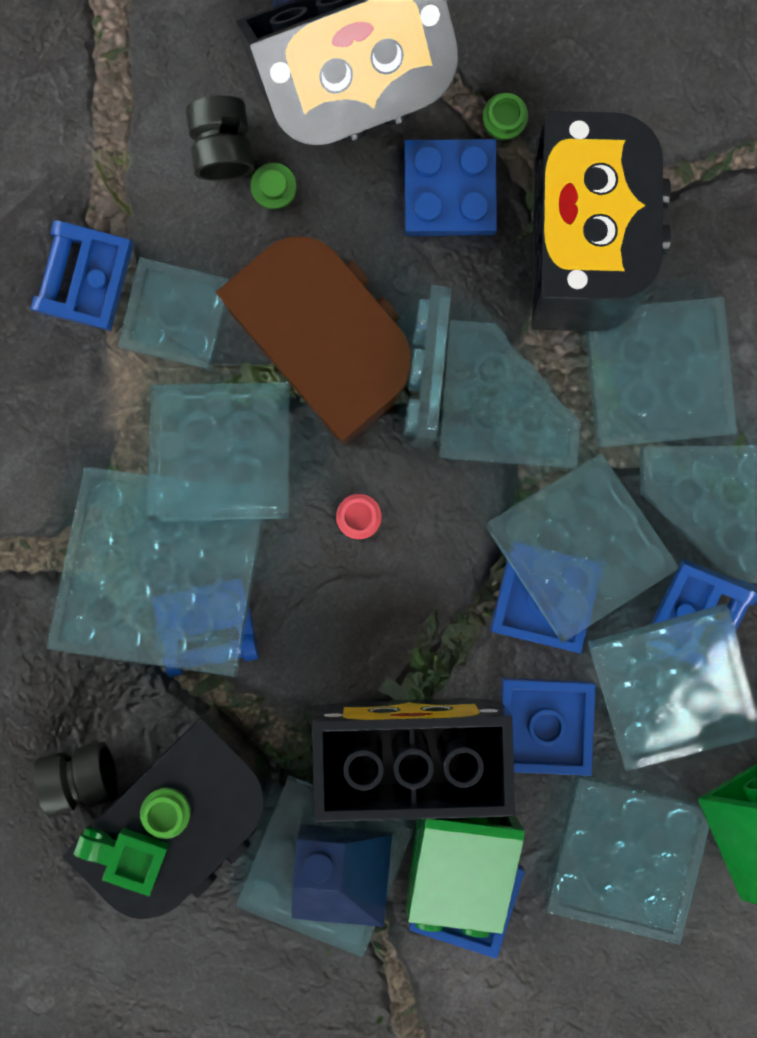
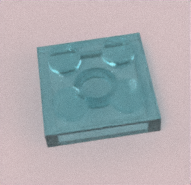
M139 257L118 347L122 350L210 371L225 311L224 304L215 292L230 279Z

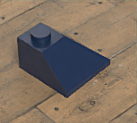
M300 824L296 843L291 919L384 927L392 832Z

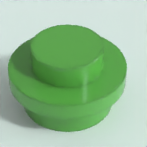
M500 93L490 98L482 113V122L487 133L493 138L503 141L518 137L524 131L528 121V110L521 98L511 93Z
M268 163L262 165L252 176V195L255 201L265 209H283L293 201L296 195L297 185L295 177L290 169L282 164Z
M173 788L154 790L143 801L140 809V819L145 830L152 836L161 839H169L179 835L186 828L191 816V808L187 798L180 791Z

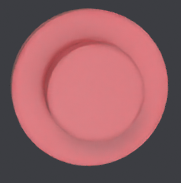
M353 494L346 497L338 506L336 512L338 527L350 538H368L378 530L381 524V509L378 503L370 496Z

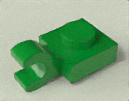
M86 826L84 833L80 835L73 855L107 866L102 881L149 897L169 843L123 827L116 841L105 832Z

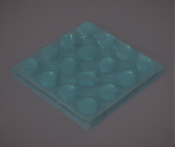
M84 466L46 649L236 678L267 502L266 492Z

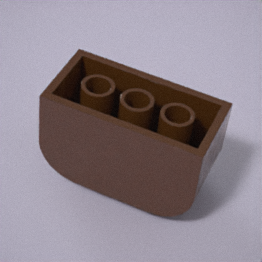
M302 236L285 238L269 246L215 293L230 314L345 447L388 411L402 396L411 368L410 347L397 323L400 319L398 313L384 297H380L376 301L366 287L369 280L355 262L350 260L345 264L329 246L316 239Z

